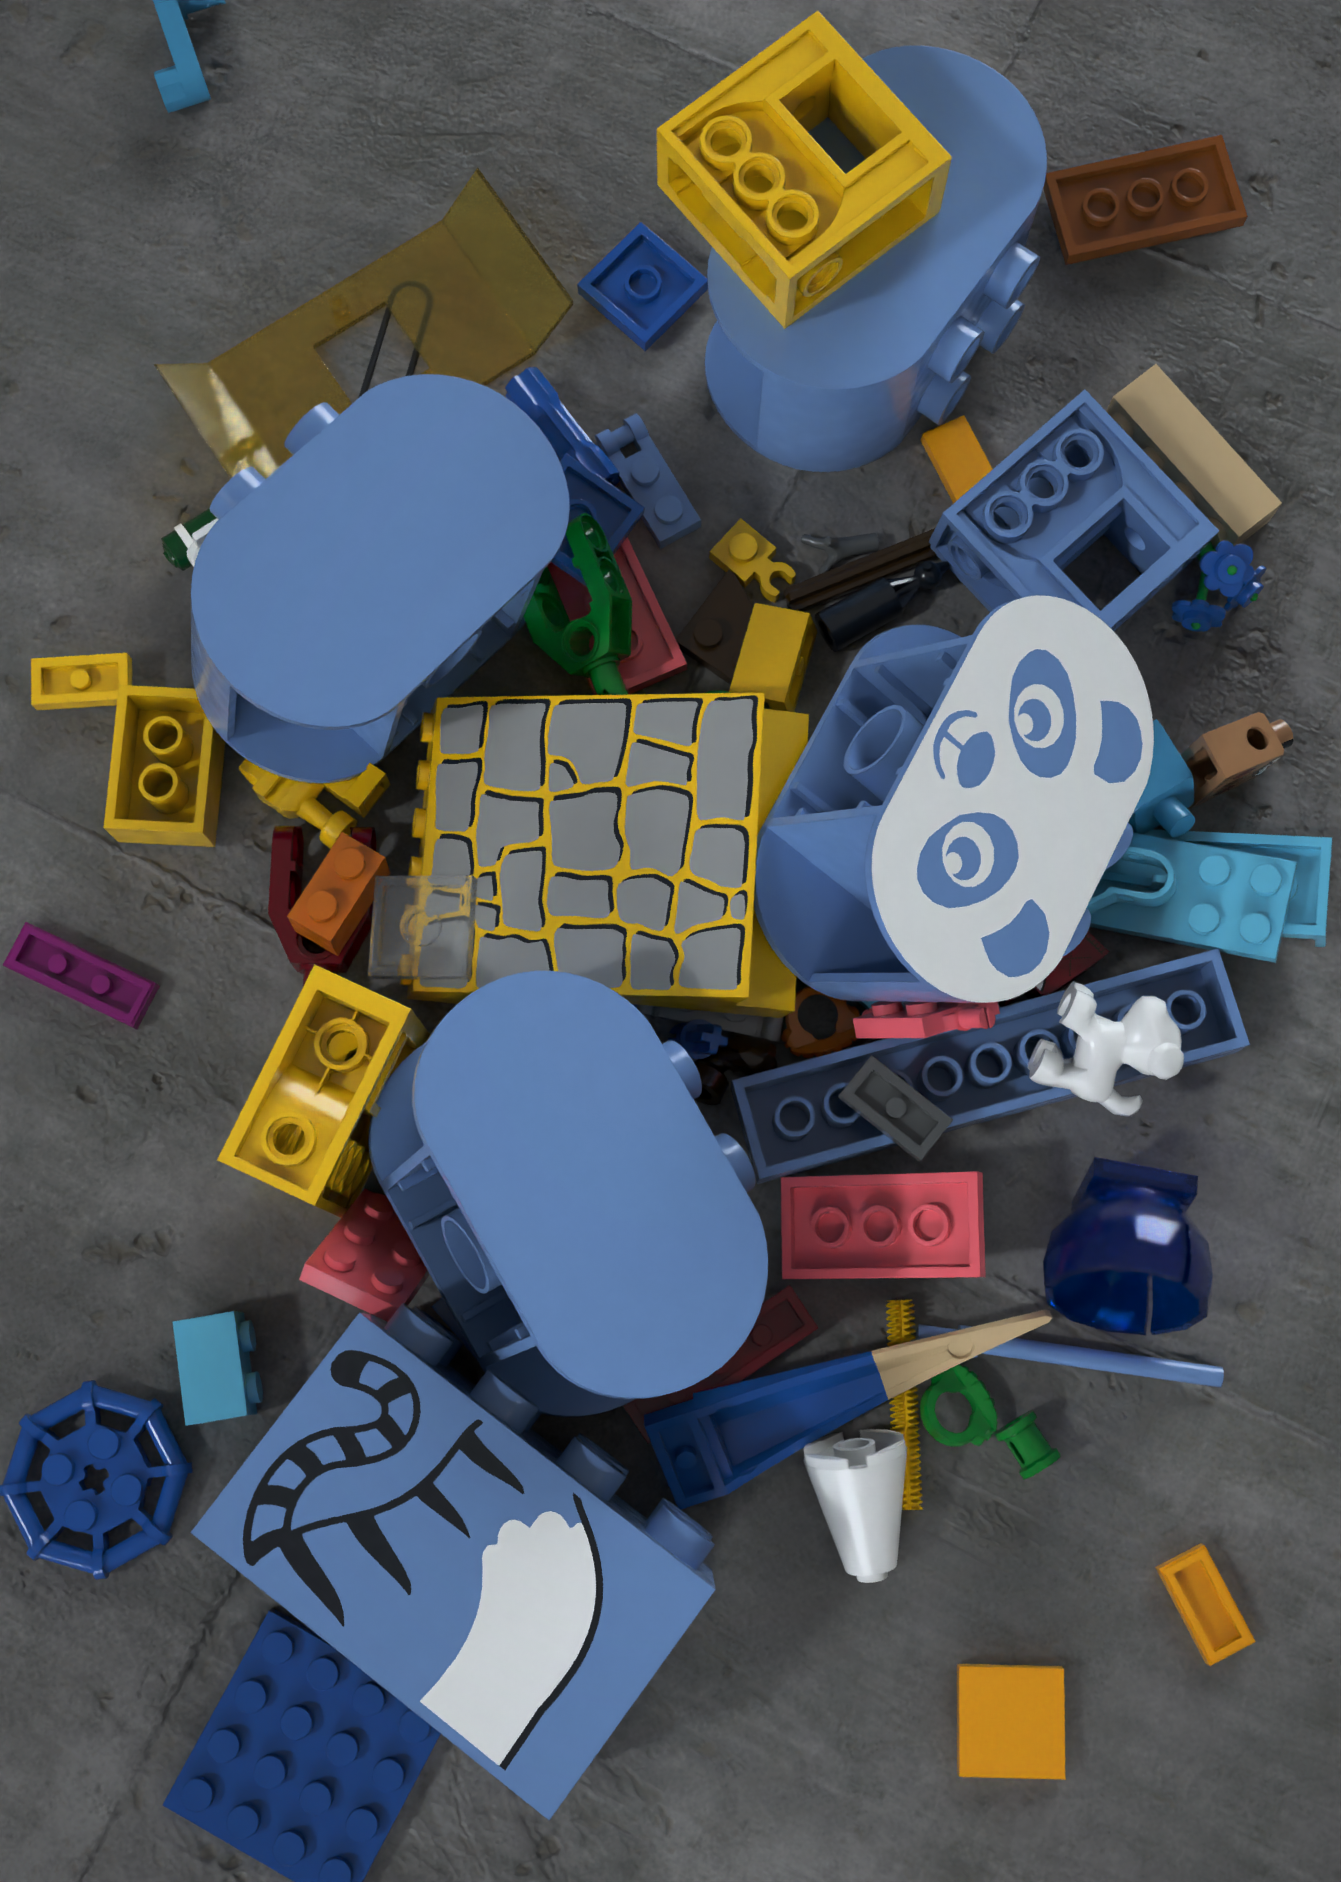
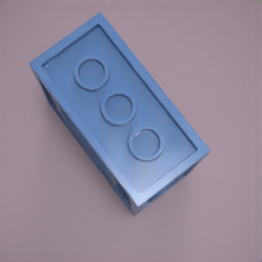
M1084 389L944 511L929 543L931 544L930 548L941 561H948L950 564L949 569L989 612H992L995 608L1006 602L1018 598L1036 595L1052 596L1074 602L1087 609L1115 631L1184 570L1217 535L1219 530ZM1104 534L1141 575L1100 611L1062 570Z

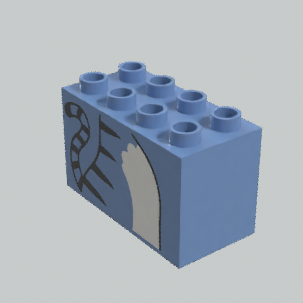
M402 1303L388 1322L374 1315L359 1312L190 1533L546 1819L550 1820L716 1590L712 1569L703 1562L715 1546L711 1541L713 1536L694 1519L665 1498L661 1499L648 1519L615 1494L626 1479V1475L629 1473L628 1469L581 1433L577 1437H573L563 1452L559 1451L531 1429L542 1413H538L540 1408L515 1387L489 1369L479 1382L474 1385L449 1365L464 1345V1342L417 1306L412 1309Z

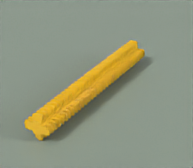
M887 1300L889 1303H887L886 1307L890 1309L886 1311V1314L890 1316L886 1320L891 1321L886 1324L887 1327H890L887 1333L892 1334L887 1337L888 1340H891V1342L887 1343V1346H894L916 1339V1336L911 1335V1333L916 1331L910 1328L915 1326V1323L910 1322L915 1319V1317L910 1315L915 1313V1310L909 1309L914 1306L913 1303L909 1302L912 1300ZM912 1387L893 1397L892 1399L895 1400L889 1402V1404L894 1405V1407L890 1408V1411L895 1412L890 1415L891 1418H895V1420L890 1421V1424L896 1425L890 1428V1430L903 1434L905 1445L907 1446L902 1510H923V1507L919 1505L923 1503L920 1499L922 1494L919 1492L922 1490V1487L919 1485L922 1483L919 1479L922 1475L920 1472H917L921 1470V1467L918 1465L921 1461L917 1459L921 1454L916 1452L920 1450V1447L917 1446L920 1441L916 1439L920 1437V1434L916 1432L920 1428L915 1426L919 1424V1421L915 1419L919 1417L915 1413L919 1408L914 1406L919 1404L917 1400H914L918 1397L916 1393H913L918 1391L916 1387Z

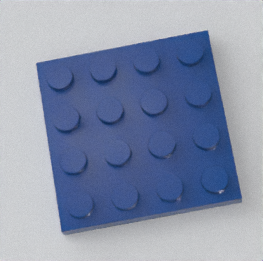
M272 1608L264 1618L166 1797L163 1806L294 1882H363L441 1733L314 1631Z

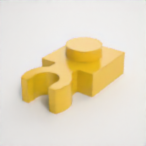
M742 518L709 552V559L725 572L730 570L735 573L738 581L744 588L753 579L758 581L762 595L774 603L779 599L780 592L770 584V581L773 578L780 577L792 585L796 578V573L791 566L783 562L771 561L776 555V547Z

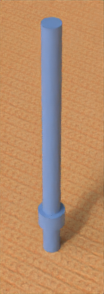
M918 1324L916 1340L973 1326L959 1325L958 1329ZM1014 1338L981 1353L1213 1387H1221L1224 1378L1223 1367L1021 1338Z

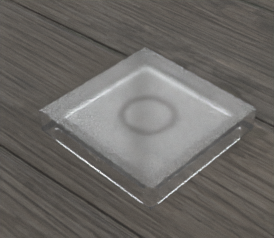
M472 875L375 876L368 976L373 979L471 980L478 879Z

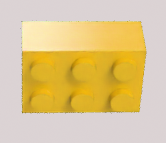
M119 685L104 818V829L118 842L215 847L225 741L207 719L195 689Z

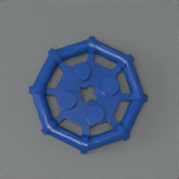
M95 1380L84 1381L78 1390L33 1415L26 1413L19 1421L21 1430L3 1484L0 1485V1496L4 1497L28 1546L26 1554L32 1560L36 1561L41 1558L91 1573L96 1580L107 1579L111 1571L159 1544L166 1546L173 1537L170 1529L188 1473H193L192 1462L186 1461L161 1411L163 1404L156 1398L149 1401L98 1386ZM100 1408L135 1418V1421L127 1431L111 1428L108 1425L101 1424ZM82 1410L85 1411V1426L62 1439L49 1429ZM146 1429L165 1465L152 1467L138 1439ZM40 1440L50 1449L48 1458L45 1459L42 1465L41 1479L25 1482ZM91 1465L96 1470L106 1468L109 1477L103 1481L105 1490L98 1494L95 1488L87 1489L84 1482L88 1477L87 1469ZM166 1476L154 1515L152 1516L143 1509L147 1487L151 1485L153 1477ZM41 1491L55 1519L46 1531H44L26 1493ZM131 1519L142 1527L143 1530L109 1548L108 1532ZM66 1527L76 1532H84L93 1536V1551L56 1541V1539Z

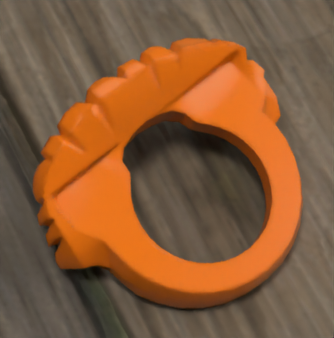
M808 986L796 993L795 1011L785 1016L787 1028L783 1031L781 1039L786 1042L784 1044L785 1047L791 1048L790 1052L798 1057L802 1055L804 1058H812L814 1055L820 1057L824 1054H831V1052H838L842 1048L849 1047L852 1041L858 1039L855 1034L853 1018L862 1015H860L859 1009L848 1005L846 1000L827 996ZM809 996H826L836 1006L838 1014L835 1024L836 1031L826 1039L817 1040L812 1034L804 1030L799 1023V1006Z

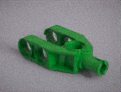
M582 513L568 522L566 536L574 554V557L571 559L573 566L580 569L593 600L589 603L591 607L590 613L570 622L548 567H546L542 572L523 617L533 642L570 675L590 678L597 695H627L628 691L618 666L620 661L631 655L632 598L604 531L591 515ZM592 635H593V636H594V646H593L592 650L590 651L589 644H590V639H591V637H592Z

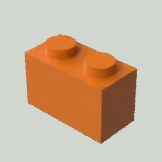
M341 832L287 915L295 932L338 956L391 874L385 856Z

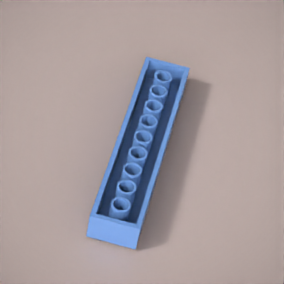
M1219 948L1084 985L1094 994L1093 998L1097 1003L1096 1015L1114 1022L1121 1021L1135 1001L1142 996H1155L1165 1001L1170 1018L1181 1031L1182 1043L1180 1050L1184 1054L1182 1068L1235 1054L1250 1045ZM1066 990L1000 1007V1014L995 1015L996 1020L992 1028H971L968 1031L955 1029L928 1038H886L732 1080L731 1092L757 1184L898 1146L838 1098L871 1055L953 1119L943 1133L1078 1097L1070 1089L1041 1085L1029 1078L1030 1070L1028 1069V1063L1040 1039L1055 1043L1061 1050L1063 1059H1070L1074 1056L1078 1034L1059 1023L1062 1016L1057 1014L1058 1006ZM1122 1063L1117 1070L1114 1086L1154 1075L1142 1074L1130 1065Z

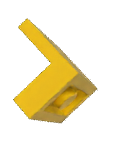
M755 603L729 692H765L764 702L768 703L770 709L795 712L817 635V629L811 614Z

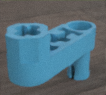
M153 0L175 64L174 66L154 72L167 112H174L211 100L185 20H188L187 14L219 4H226L225 0Z

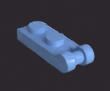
M635 413L624 419V425L611 432L609 429H605L596 434L595 440L597 445L600 446L620 472L619 482L626 494L645 507L641 519L658 547L662 549L700 528L701 519L649 436L644 422ZM633 442L638 452L625 458L620 449Z

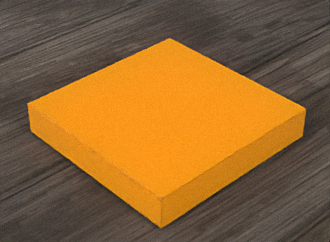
M957 1664V1774L959 1777L1066 1780L1063 1667Z

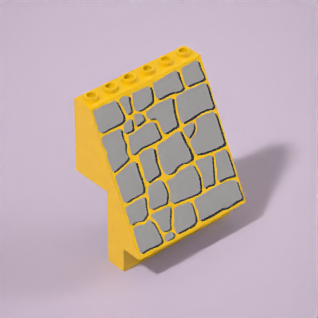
M765 692L437 697L431 713L423 712L420 727V742H428L427 760H419L416 775V789L424 790L423 808H415L412 822V837L420 838L419 857L411 856L408 870V886L416 887L415 905H407L404 918V935L412 936L410 955H402L400 966V984L408 985L407 999L458 1004L472 992L502 977L530 971H558L583 976L601 983L620 994L631 1004L782 1018L794 1012L797 976L782 963L768 943L754 910L757 836L808 743L809 714L765 709Z

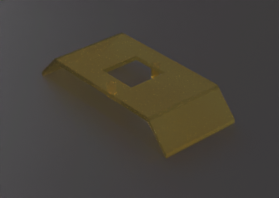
M477 168L444 218L438 223L210 362L154 364V366L229 478L231 479L243 469L252 466L266 479L293 456L285 448L284 443L290 431L307 412L318 404L327 402L340 415L352 404L315 349L386 306L428 365L429 369L421 374L455 376L486 386L534 356L573 306V299L479 168Z

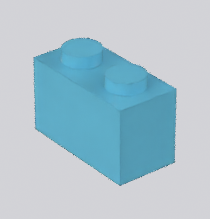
M231 1311L173 1321L185 1426L257 1414L256 1403H260L263 1400L262 1382L258 1371L252 1372L249 1352L256 1350V1337L253 1323L251 1320L245 1321L244 1312Z

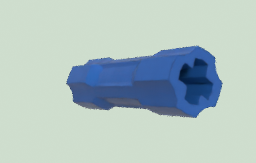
M528 367L517 376H514L505 387L507 399L515 403L535 422L550 442L559 461L567 453L610 484L616 486L620 481L618 478L620 472L600 446L590 440L559 400L558 393L537 367Z

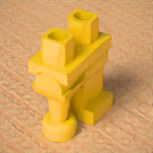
M246 758L239 766V771L253 786L252 789L260 800L286 818L300 817L320 829L319 839L330 849L341 832L348 836L351 835L350 827H356L357 820L342 810L332 814L316 800L322 790L325 789L364 818L390 786L386 773L371 763L366 766V770L359 776L334 783L294 781L270 773L251 763Z

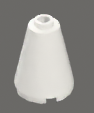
M887 1429L859 1430L860 1438L844 1440L843 1432L830 1434L804 1446L805 1458L803 1461L846 1573L857 1576V1580L863 1583L882 1581L888 1577V1572L897 1566L907 1458V1446L905 1445L904 1436L900 1432Z

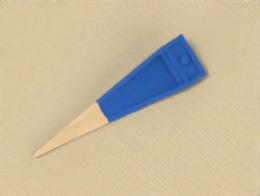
M1040 1310L693 1393L692 1400L644 1415V1426L677 1507L684 1509L731 1493L765 1470L804 1448L806 1444L816 1441L885 1401L966 1360L1049 1323L1052 1315L1050 1310Z

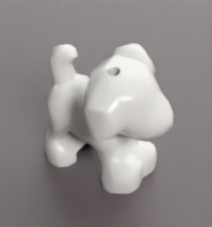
M1073 981L1063 994L1057 1014L1062 1016L1059 1023L1078 1034L1074 1056L1070 1059H1063V1054L1055 1043L1040 1039L1028 1063V1069L1030 1070L1029 1078L1041 1085L1070 1089L1076 1096L1090 1102H1098L1115 1115L1130 1117L1139 1111L1143 1100L1140 1095L1131 1097L1121 1096L1113 1089L1117 1070L1124 1063L1142 1074L1154 1075L1159 1079L1167 1080L1177 1075L1184 1063V1054L1180 1050L1182 1043L1181 1031L1170 1018L1166 1002L1155 996H1142L1137 999L1128 1013L1119 1022L1096 1015L1097 1003L1093 998L1094 994L1083 984Z

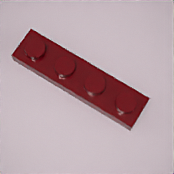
M789 1285L762 1303L754 1327L745 1342L721 1368L709 1377L677 1392L659 1397L634 1399L623 1405L647 1444H649L651 1441L644 1426V1415L692 1400L693 1393L739 1383L818 1329V1326Z

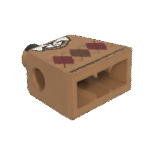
M1257 712L1202 734L1180 754L1189 767L1194 779V802L1189 808L1196 807L1262 774L1284 755L1285 748L1293 744V733L1289 725L1281 719L1269 723L1265 714Z

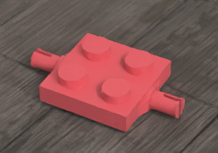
M876 1002L871 1005L872 1008L864 1010L862 1016L853 1018L856 1038H928L955 1029L968 1031L971 1028H992L996 1020L995 1015L1000 1014L998 1002Z

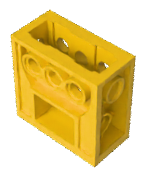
M819 11L813 13L656 129L657 185L784 329L940 212L952 156ZM826 118H829L865 157L863 162L846 174L808 133Z
M314 964L217 1160L342 1218L361 1194L373 1169L368 1138L371 1115L377 1117L381 1110L376 1101L390 1075L404 1059L428 1040L430 1033L411 1008ZM357 1051L355 1055L348 1060L351 1054Z

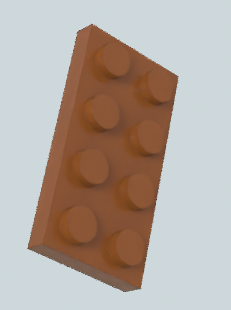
M1222 135L1046 173L1043 187L1066 265L1240 227L1244 225L1248 217Z

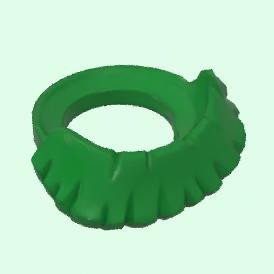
M958 1364L931 1378V1384L921 1398L920 1415L927 1432L939 1443L950 1447H960L968 1443L981 1446L997 1430L998 1417L997 1411L994 1408V1399L990 1397L991 1394L989 1390H986L984 1382L978 1380V1376L973 1371H969V1368ZM960 1392L969 1401L972 1413L968 1426L963 1432H950L939 1423L935 1413V1404L942 1393Z

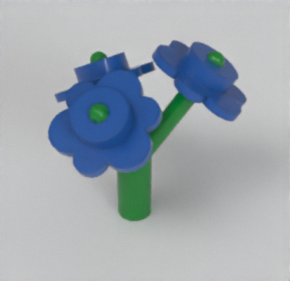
M1223 540L1217 544L1215 550L1210 541L1197 556L1200 562L1201 575L1196 599L1192 602L1185 600L1173 602L1172 619L1182 622V626L1188 630L1204 632L1211 627H1220L1225 618L1226 611L1236 608L1239 604L1245 608L1252 601H1256L1258 594L1264 587L1260 583V578L1267 568L1261 565L1254 571L1253 567L1249 565L1253 560V550L1250 546L1243 543L1233 545L1231 542ZM1208 589L1212 591L1219 589L1221 594L1228 597L1224 608L1217 605H1209L1206 601Z

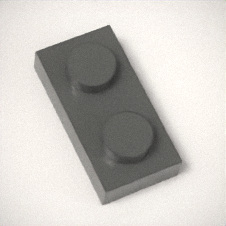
M872 1055L838 1096L839 1099L918 1162L924 1158L953 1121L952 1118Z

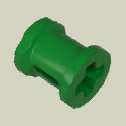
M1033 1410L1013 1419L994 1434L998 1441L1006 1443L1021 1467L1019 1474L1023 1480L1039 1473L1061 1457L1058 1449L1050 1447L1036 1425L1037 1415Z

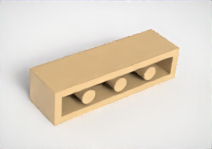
M1157 364L1153 365L1113 396L1106 412L1219 530L1217 535L1211 540L1213 545L1217 546L1223 540H1227L1233 545L1243 543L1271 520L1282 502Z

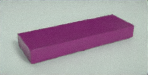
M25 922L3 963L4 967L136 1030L160 987L149 979L28 922Z

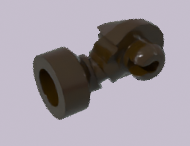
M736 1035V1038L728 1040L727 1047H718L716 1054L693 1061L702 1083V1092L694 1100L707 1105L720 1104L729 1086V1082L724 1075V1072L727 1070L741 1072L750 1076L777 1068L778 1063L775 1058L776 1046L765 1038Z

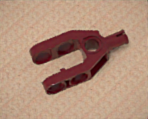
M275 825L272 837L268 915L287 957L296 971L303 974V986L314 964L334 974L346 973L373 926L374 901L338 956L328 950L318 954L310 953L308 946L311 940L295 932L287 917L302 894L303 830L301 826ZM350 827L353 839L376 851V831L374 827Z

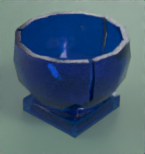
M1095 1157L1072 1200L1071 1213L1052 1230L1043 1260L1044 1288L1047 1304L1073 1322L1106 1332L1146 1335L1149 1313V1279L1152 1275L1153 1310L1150 1328L1152 1335L1186 1330L1208 1317L1213 1282L1209 1243L1186 1213L1197 1196L1198 1176Z

